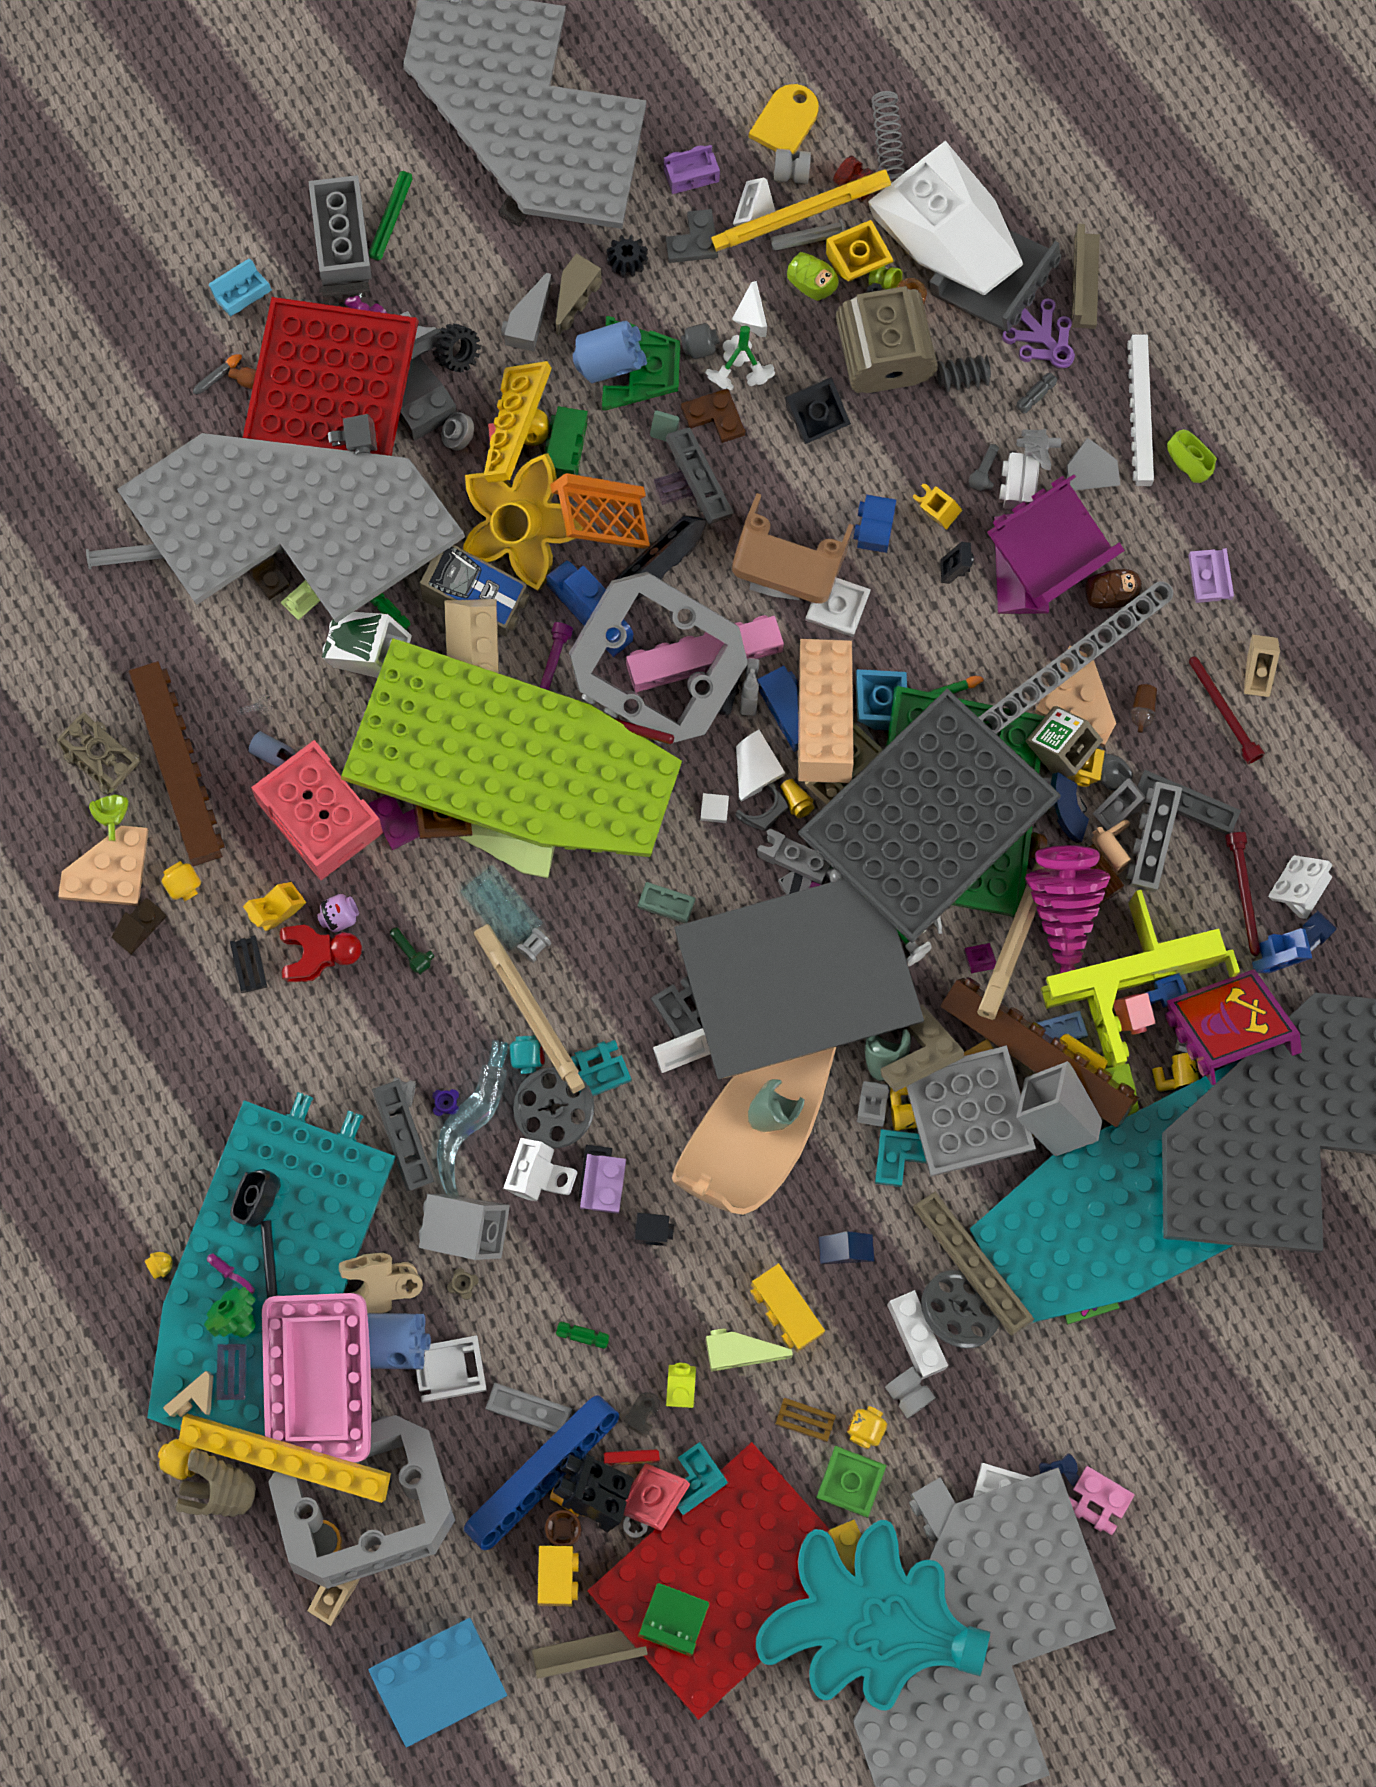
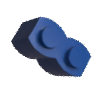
M866 494L865 502L860 501L858 516L862 517L861 525L856 524L853 537L854 540H858L857 548L887 553L896 499Z

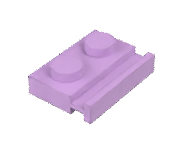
M1227 548L1218 551L1214 549L1190 552L1188 556L1195 602L1221 601V599L1232 600L1234 592Z
M587 1154L580 1209L619 1214L626 1159Z

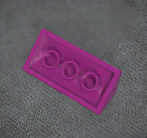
M1001 516L994 517V521ZM995 545L998 614H1049V602L1041 608H1037Z

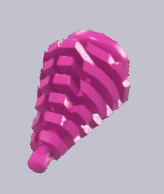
M1083 846L1043 848L1035 853V859L1045 869L1026 874L1027 877L1025 879L1029 888L1031 887L1033 890L1030 892L1034 902L1039 905L1036 906L1039 917L1045 920L1042 921L1044 932L1051 934L1047 939L1049 946L1053 949H1058L1053 951V958L1057 963L1061 964L1060 973L1076 970L1074 964L1081 961L1083 952L1079 949L1085 948L1088 936L1086 937L1084 933L1092 931L1093 921L1091 919L1098 915L1099 906L1096 904L1103 900L1105 891L1102 888L1107 887L1110 875L1100 869L1090 870L1100 859V853L1095 849Z

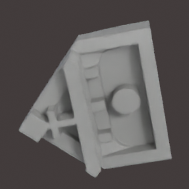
M1086 438L1066 465L1067 478L1073 474L1076 476V478L1070 481L1073 490L1119 486L1120 478L1117 459L1092 440Z

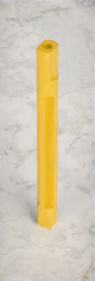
M883 169L728 229L721 234L711 237L715 251L736 246L891 186L890 178L886 169Z

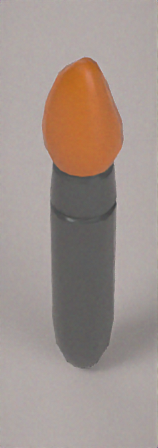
M235 354L229 357L224 364L215 369L194 387L193 394L197 395L204 392L227 374L230 368H235L242 359V355Z

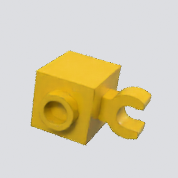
M922 484L921 486L926 491V495L918 497L914 494L913 498L931 519L947 530L963 510L954 499L935 486L932 490L927 484Z

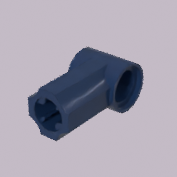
M1319 911L1302 926L1306 930L1311 952L1319 944L1322 945L1337 930Z

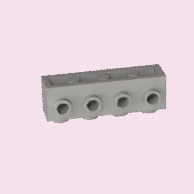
M1156 782L1153 788H1148L1145 803L1149 804L1147 814L1142 813L1139 828L1143 829L1141 839L1136 838L1132 852L1137 854L1135 864L1130 863L1126 879H1130L1129 886L1151 892L1158 890L1182 792L1181 787Z

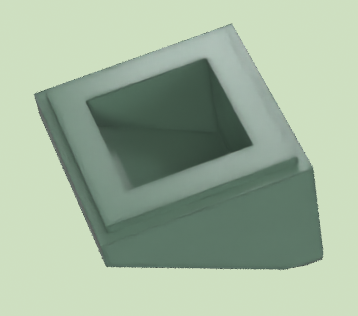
M657 410L654 413L650 436L666 441L665 438L668 433L678 431L679 417Z

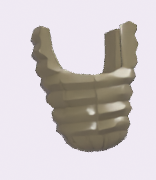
M192 1449L188 1458V1470L200 1474L209 1482L199 1483L183 1480L180 1483L179 1494L198 1499H209L208 1504L178 1498L175 1506L176 1511L194 1515L203 1514L205 1516L221 1514L223 1517H235L246 1513L253 1504L256 1491L255 1483L248 1472H243L240 1467L234 1468L232 1464H225L223 1459L208 1456L207 1452Z

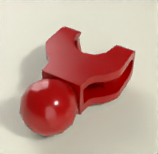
M307 925L284 927L279 931L280 939L285 944L301 945L304 950L302 958L297 963L286 965L282 969V979L287 982L313 981L321 975L325 968L335 966V962L339 965L348 966L355 963L361 955V942L352 933L342 932L331 938L330 935L317 934L314 929Z

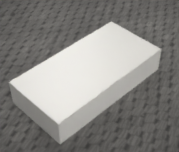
M703 1028L653 1047L662 1073L710 1055Z

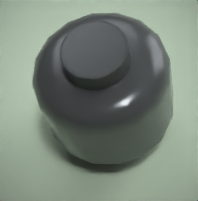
M707 323L688 327L685 329L684 335L681 336L685 354L690 355L693 359L713 355L716 351V344H720L717 330H711Z

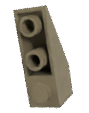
M577 253L562 272L556 317L557 335H560L564 329L567 331L572 326L574 315L578 310L581 312L586 307L589 300L588 296L592 291L594 293L597 292L603 281L601 279V268Z

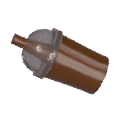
M1148 684L1137 686L1133 708L1130 711L1131 720L1138 727L1139 733L1143 732V728L1150 726L1156 718L1157 688Z

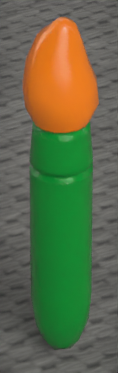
M971 676L966 680L934 689L930 693L941 695L948 689L955 694L967 688H975L984 679L980 676Z

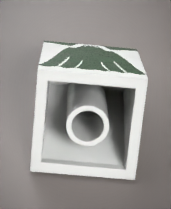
M352 612L337 623L334 620L330 622V630L327 641L323 646L322 658L333 668L378 678L392 638L410 643L412 635L388 614Z

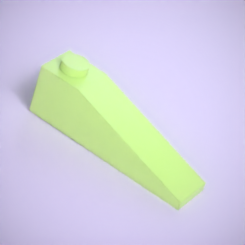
M472 823V836L459 837L473 846L488 852L496 859L511 865L521 873L544 878L549 877L555 846H552V848L540 847Z

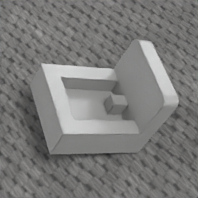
M863 1082L857 1115L858 1123L883 1127L889 1085L877 1082Z

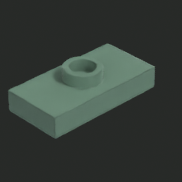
M646 882L637 908L682 923H688L696 898Z

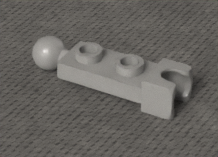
M767 830V840L773 846L766 847L760 845L758 847L757 855L762 860L773 865L782 866L821 885L826 877L829 878L830 882L844 879L815 850L790 840L775 830Z

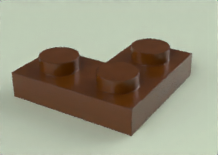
M726 388L681 403V410L688 427L691 429L713 422L721 443L745 436V429L729 389Z

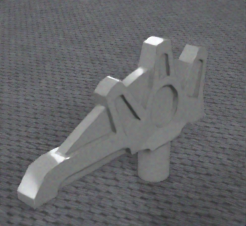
M1046 429L1022 430L1021 436L1024 438L1017 439L1016 445L1024 447V454L1026 456H1033L1040 462L1043 469L1051 470L1048 448H1061V438H1048Z

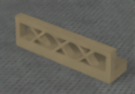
M1078 224L1074 235L1071 327L1096 329L1100 234H1086L1085 224Z
M621 1631L532 1649L537 1679L648 1655L646 1646L635 1648Z

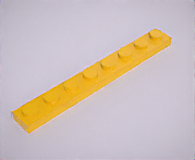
M191 1414L183 1416L178 1441L184 1444L382 1503L386 1500L391 1473Z

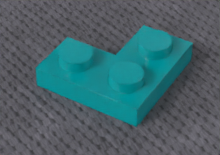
M881 1129L875 1184L902 1187L905 1161L927 1164L920 1136L915 1133Z
M701 1442L678 1457L689 1474L685 1479L690 1483L689 1488L677 1505L682 1515L728 1484V1481Z

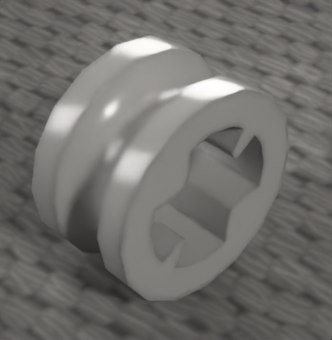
M626 1516L623 1529L627 1536L631 1538L642 1537L646 1533L648 1525L641 1523L642 1531L637 1533V1530H635V1533L629 1531L631 1525L628 1522L631 1518Z

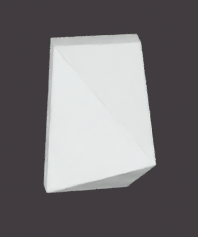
M765 178L746 181L733 222L734 226H739L775 212L769 185Z
M757 281L751 282L732 319L741 326L750 327V331L756 335L766 337L767 323Z

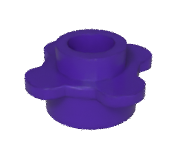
M454 1089L450 1091L436 1090L433 1093L432 1097L435 1100L433 1113L436 1116H441L442 1114L455 1116L459 1113V1107L457 1106L458 1091ZM447 1100L449 1103L444 1105L443 1102Z

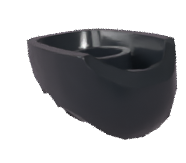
M265 1169L246 1172L233 1199L230 1210L231 1218L235 1222L248 1227L256 1228V1226H259L274 1204L276 1194L281 1187L280 1178L273 1172Z

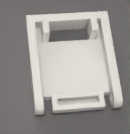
M477 1336L430 1344L429 1350H425L423 1369H416L419 1391L431 1390V1394L421 1396L422 1403L487 1391ZM464 1353H475L478 1377L468 1378Z

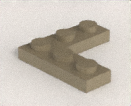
M923 1004L920 1005L924 1022L905 1027L923 1048L880 1069L881 1076L895 1092L964 1058L963 1049Z

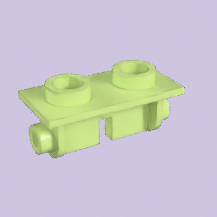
M305 580L281 601V604L299 620L320 600Z

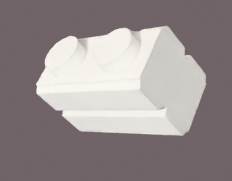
M1012 452L1009 455L1008 461H1003L1002 476H1006V483L1001 484L999 499L1004 500V509H1013L1023 501L1027 505L1034 501L1031 496L1037 493L1040 462L1033 456Z

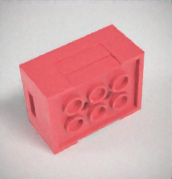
M315 740L251 787L258 805L320 881L383 834L379 817L364 799L360 800L344 780H341L340 774L332 766L331 759ZM306 791L313 793L312 798L309 800L303 798V794ZM327 811L329 817L321 819L319 817L320 812Z

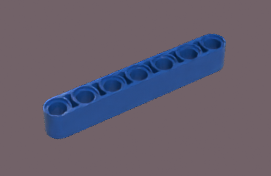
M599 1395L589 1399L469 1518L464 1526L465 1533L482 1550H489L495 1546L555 1486L557 1480L567 1474L560 1469L562 1460L569 1454L580 1459L583 1458L616 1425L619 1413Z

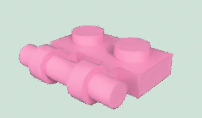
M1086 1466L1073 1488L1074 1492L1082 1496L1079 1502L1070 1497L1069 1499L1078 1519L1082 1517L1094 1524V1528L1098 1531L1104 1530L1113 1535L1117 1525L1108 1521L1110 1515L1112 1514L1122 1519L1135 1494ZM1089 1501L1103 1509L1100 1515L1087 1508Z

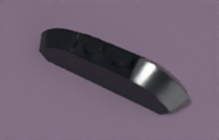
M683 515L613 580L643 572H649L662 580L666 572L673 566L678 565L685 555L688 556L695 549L704 533L707 520L701 517ZM639 593L635 600L643 597L644 595Z

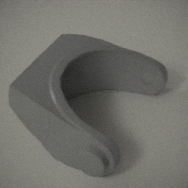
M773 782L766 785L775 795V802L770 810L758 816H748L737 810L735 817L739 821L752 828L767 831L784 812L789 811L786 801L776 790L777 786Z

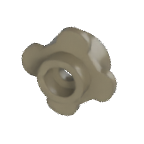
M458 1268L454 1271V1277L452 1282L448 1283L447 1289L450 1293H457L464 1300H468L472 1297V1290L479 1283L477 1275H470L464 1272V1269ZM464 1281L466 1285L461 1286L460 1283Z

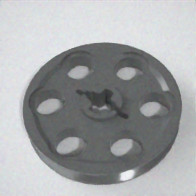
M555 1067L543 1068L528 1076L520 1085L514 1100V1117L522 1134L529 1140L543 1142L551 1148L566 1147L578 1141L589 1129L594 1116V1099L587 1083L582 1079L585 1088L581 1089L578 1097L571 1098L567 1091L568 1084L561 1079ZM548 1074H554L557 1079L556 1085L551 1089H547L543 1084V1080ZM529 1091H533L536 1094V1102L532 1106H526L523 1102V1096ZM552 1101L559 1105L569 1104L557 1109L555 1115L551 1111H540V1109H547L552 1106ZM577 1109H581L585 1113V1119L581 1124H575L571 1118L572 1113ZM536 1117L540 1121V1128L538 1131L531 1133L527 1128V1123L531 1118ZM555 1127H562L565 1131V1136L561 1141L555 1142L551 1137V1132Z
M950 1270L939 1273L925 1287L921 1298L922 1313L928 1326L939 1338L955 1347L970 1349L985 1344L997 1331L1000 1321L975 1289L974 1294H969L965 1291L964 1284L970 1285L973 1289L974 1287L961 1271ZM939 1282L947 1284L950 1292H944L940 1288ZM931 1302L939 1304L942 1312L939 1313L933 1310ZM980 1306L988 1308L991 1316L982 1314ZM947 1324L954 1325L958 1330V1335L952 1334L948 1330ZM971 1326L980 1328L983 1336L975 1335Z

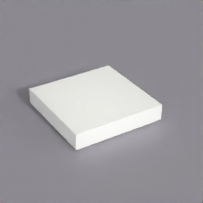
M837 578L830 597L826 602L820 604L811 602L805 621L854 637L871 589Z

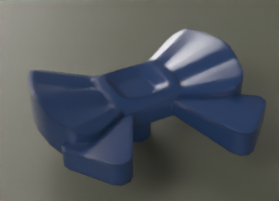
M1070 1453L1066 1454L1062 1460L1052 1462L1051 1464L1045 1462L1039 1464L1040 1474L1059 1468L1060 1473L1065 1474L1072 1486L1079 1479L1077 1462Z

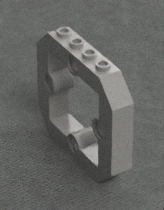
M649 572L611 581L569 652L577 687L583 693L581 698L595 705L596 701L605 706L603 710L615 718L621 715L627 719V722L673 734L674 742L706 734L748 663L740 628L735 623ZM639 593L670 610V619L678 628L685 630L695 625L724 642L707 673L695 672L688 678L687 688L692 698L677 722L645 704L640 695L635 691H623L592 673L606 647L618 648L624 644L627 635L621 622ZM682 609H689V619L684 622L678 621V612ZM609 628H618L619 635L615 640L606 639V632ZM700 680H706L708 683L707 689L703 692H696V683ZM628 699H635L637 701V706L632 711L624 709V703Z
M397 1415L379 1417L375 1422H371V1449L368 1457L404 1446L409 1464L400 1470L399 1481L403 1492L408 1498L413 1500L419 1499L426 1523L386 1536L378 1530H368L361 1535L358 1545L321 1557L318 1555L313 1533L317 1532L323 1524V1516L316 1501L309 1497H303L299 1482L300 1478L276 1471L273 1473L268 1483L288 1562L294 1573L328 1589L436 1554L455 1522V1517L429 1430ZM414 1478L420 1479V1481L416 1484H409V1482ZM313 1513L308 1519H301L304 1514ZM373 1545H380V1548L375 1552L369 1551Z

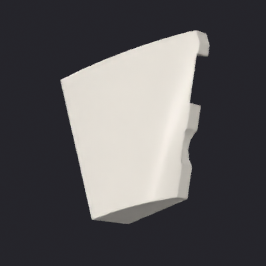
M760 730L750 734L736 746L739 799L741 802L761 792L762 787L785 776L783 768Z

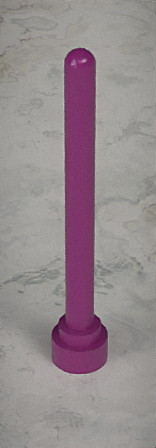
M554 622L551 634L554 641L540 688L550 689L563 644L571 639L573 628L567 624Z

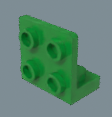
M658 1583L638 1637L691 1656L694 1652L696 1640L708 1610L709 1602Z

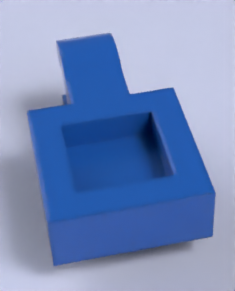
M1180 973L1155 981L1153 984L1155 990L1146 992L1148 993L1151 1005L1161 1001L1163 1008L1167 1007L1168 1000L1188 993Z

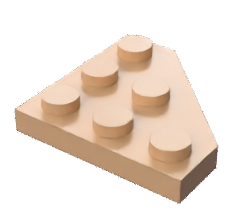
M1079 650L1080 654L1087 658V654ZM1093 660L1039 702L1034 713L1046 716L1053 706H1058L1087 720L1103 739L1100 746L1104 748L1116 725V721ZM1060 663L1061 669L1068 672L1067 666L1064 663Z
M120 826L115 830V841H109L108 835L64 869L61 874L59 899L139 906L148 828Z

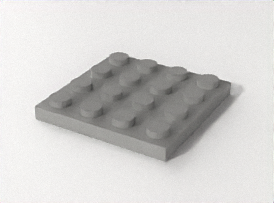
M1007 1046L964 1056V1058L906 1086L930 1177L1036 1149L1032 1133L1016 1118L1021 1094Z

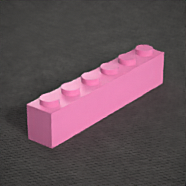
M764 615L755 618L750 623H735L740 628L747 659H759L783 652L784 643L775 616L768 617ZM705 632L703 636L695 638L694 636H687L674 644L661 643L652 650L645 651L641 649L630 653V656H626V666L634 691L640 692L687 679L695 672L707 673L724 642Z

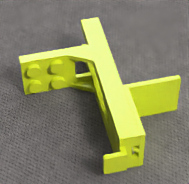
M1137 890L1129 902V907L1143 953L1048 976L1046 978L1048 985L1041 987L1046 1009L1087 999L1104 1058L1108 1061L1107 1068L1122 1066L1126 1063L1127 1057H1129L1127 1044L1125 1041H1121L1119 1034L1122 1031L1118 1016L1114 1017L1112 1011L1117 991L1152 983L1178 973L1184 975L1216 967L1223 962L1226 964L1230 978L1240 973L1233 949L1228 951L1225 949L1220 929L1158 944L1142 890Z

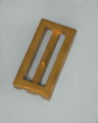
M784 1398L775 1425L828 1442L836 1415ZM790 1406L828 1419V1423L788 1411L786 1407ZM787 1416L825 1429V1432L822 1434L783 1421V1417Z

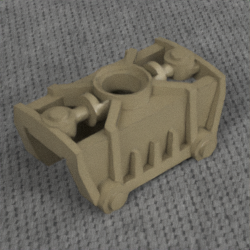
M83 712L59 736L57 742L64 753V760L72 765L75 763L99 784V790L103 794L106 793L108 795L141 763V756L137 752H130L127 748L123 747L106 732V726L102 722H94ZM81 721L94 734V737L89 733L86 735L83 733L80 725ZM68 735L74 738L79 737L82 739L80 743L83 746H73L65 738ZM96 744H103L106 749L103 755L94 756L91 753L92 747ZM114 754H118L129 766L122 762L117 763ZM103 763L108 767L111 765L114 767L115 774L118 777L115 781L104 773Z

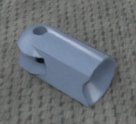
M261 731L255 734L249 745L250 754L277 768L285 762L277 757L280 752L289 757L296 754L290 746Z

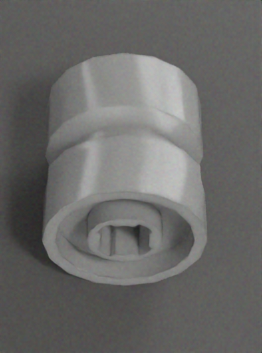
M776 149L774 181L788 182L789 179H793L794 183L808 184L811 152L797 150L795 154H792L787 149Z
M914 1367L909 1368L885 1386L893 1400H900L899 1408L907 1419L935 1399V1396L927 1386L920 1385L922 1378Z

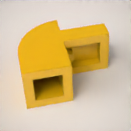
M288 882L277 884L263 898L249 900L243 905V908L248 913V918L257 927H263L267 931L293 916L307 902L294 884Z

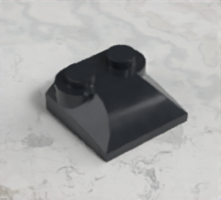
M832 377L784 397L787 411L792 415L804 444L851 424Z

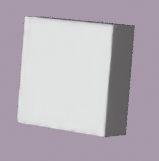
M703 793L700 821L726 823L729 796Z

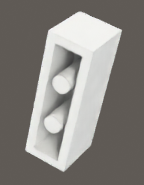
M915 1290L889 1301L887 1305L920 1377L925 1379L945 1370L948 1364L933 1331L923 1316L921 1303Z

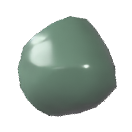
M907 1030L902 1031L901 1044L887 1042L878 1035L866 1038L864 1053L867 1069L876 1080L885 1081L881 1076V1068L909 1055L911 1037Z
M778 1079L769 1080L751 1102L748 1110V1122L753 1129L760 1132L782 1130L799 1116L804 1107L805 1099L800 1097L799 1100H790L779 1095L774 1090L782 1081Z

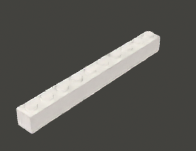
M1132 335L1131 339L1128 340L1127 349L1130 350L1128 364H1131L1129 379L1132 381V384L1129 385V393H1132L1130 408H1133V413L1130 414V421L1133 422L1131 437H1134V442L1131 445V449L1134 451L1132 466H1135L1133 481H1136V486H1152L1154 473L1148 335Z

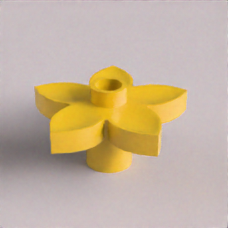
M548 453L531 459L523 465L516 474L513 485L507 480L488 483L484 473L465 475L466 491L470 502L480 514L486 517V520L475 526L468 534L463 550L485 562H491L509 554L511 566L516 575L524 583L536 590L543 588L546 583V576L552 569L553 555L549 543H564L576 539L567 537L561 504L551 502L554 494H552L550 484L557 480L554 464ZM579 511V513H580L587 521H589V519L586 517V515H585L583 512ZM573 519L575 530H582L583 527Z

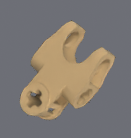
M385 1253L364 1254L339 1263V1272L342 1278L363 1281L362 1286L357 1291L351 1293L359 1294L364 1298L367 1313L388 1312L392 1309V1300L413 1298L421 1292L423 1287L422 1279L413 1264L409 1262L392 1264V1257Z

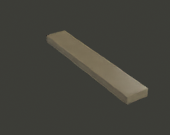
M936 1191L913 1206L920 1219L1011 1336L1033 1322V1316Z

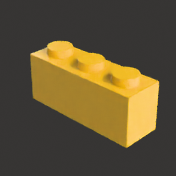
M779 1263L752 1281L751 1286L753 1289L750 1292L758 1304L763 1302L768 1309V1312L765 1313L774 1327L779 1325L784 1333L781 1335V1338L789 1349L794 1347L796 1352H798L825 1333V1329Z

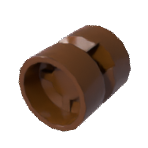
M556 1511L546 1521V1536L555 1546H573L581 1537V1523L577 1516L570 1511Z

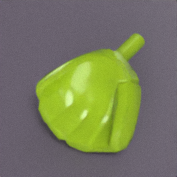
M123 795L106 796L96 801H91L89 804V809L95 820L104 826H108L109 841L116 840L115 826L121 823L128 808L129 800Z

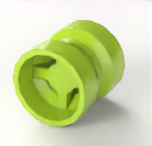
M886 266L878 268L870 272L869 285L877 283L882 288H885V290L898 288L902 283V271L895 267L887 269Z

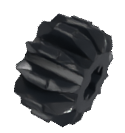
M621 234L619 241L612 240L611 247H608L606 251L608 256L607 265L612 266L614 274L621 271L622 278L626 276V273H630L634 277L635 270L642 273L644 270L643 265H647L648 257L646 255L648 254V249L646 246H643L641 239L634 241L632 234L629 236V239H625Z

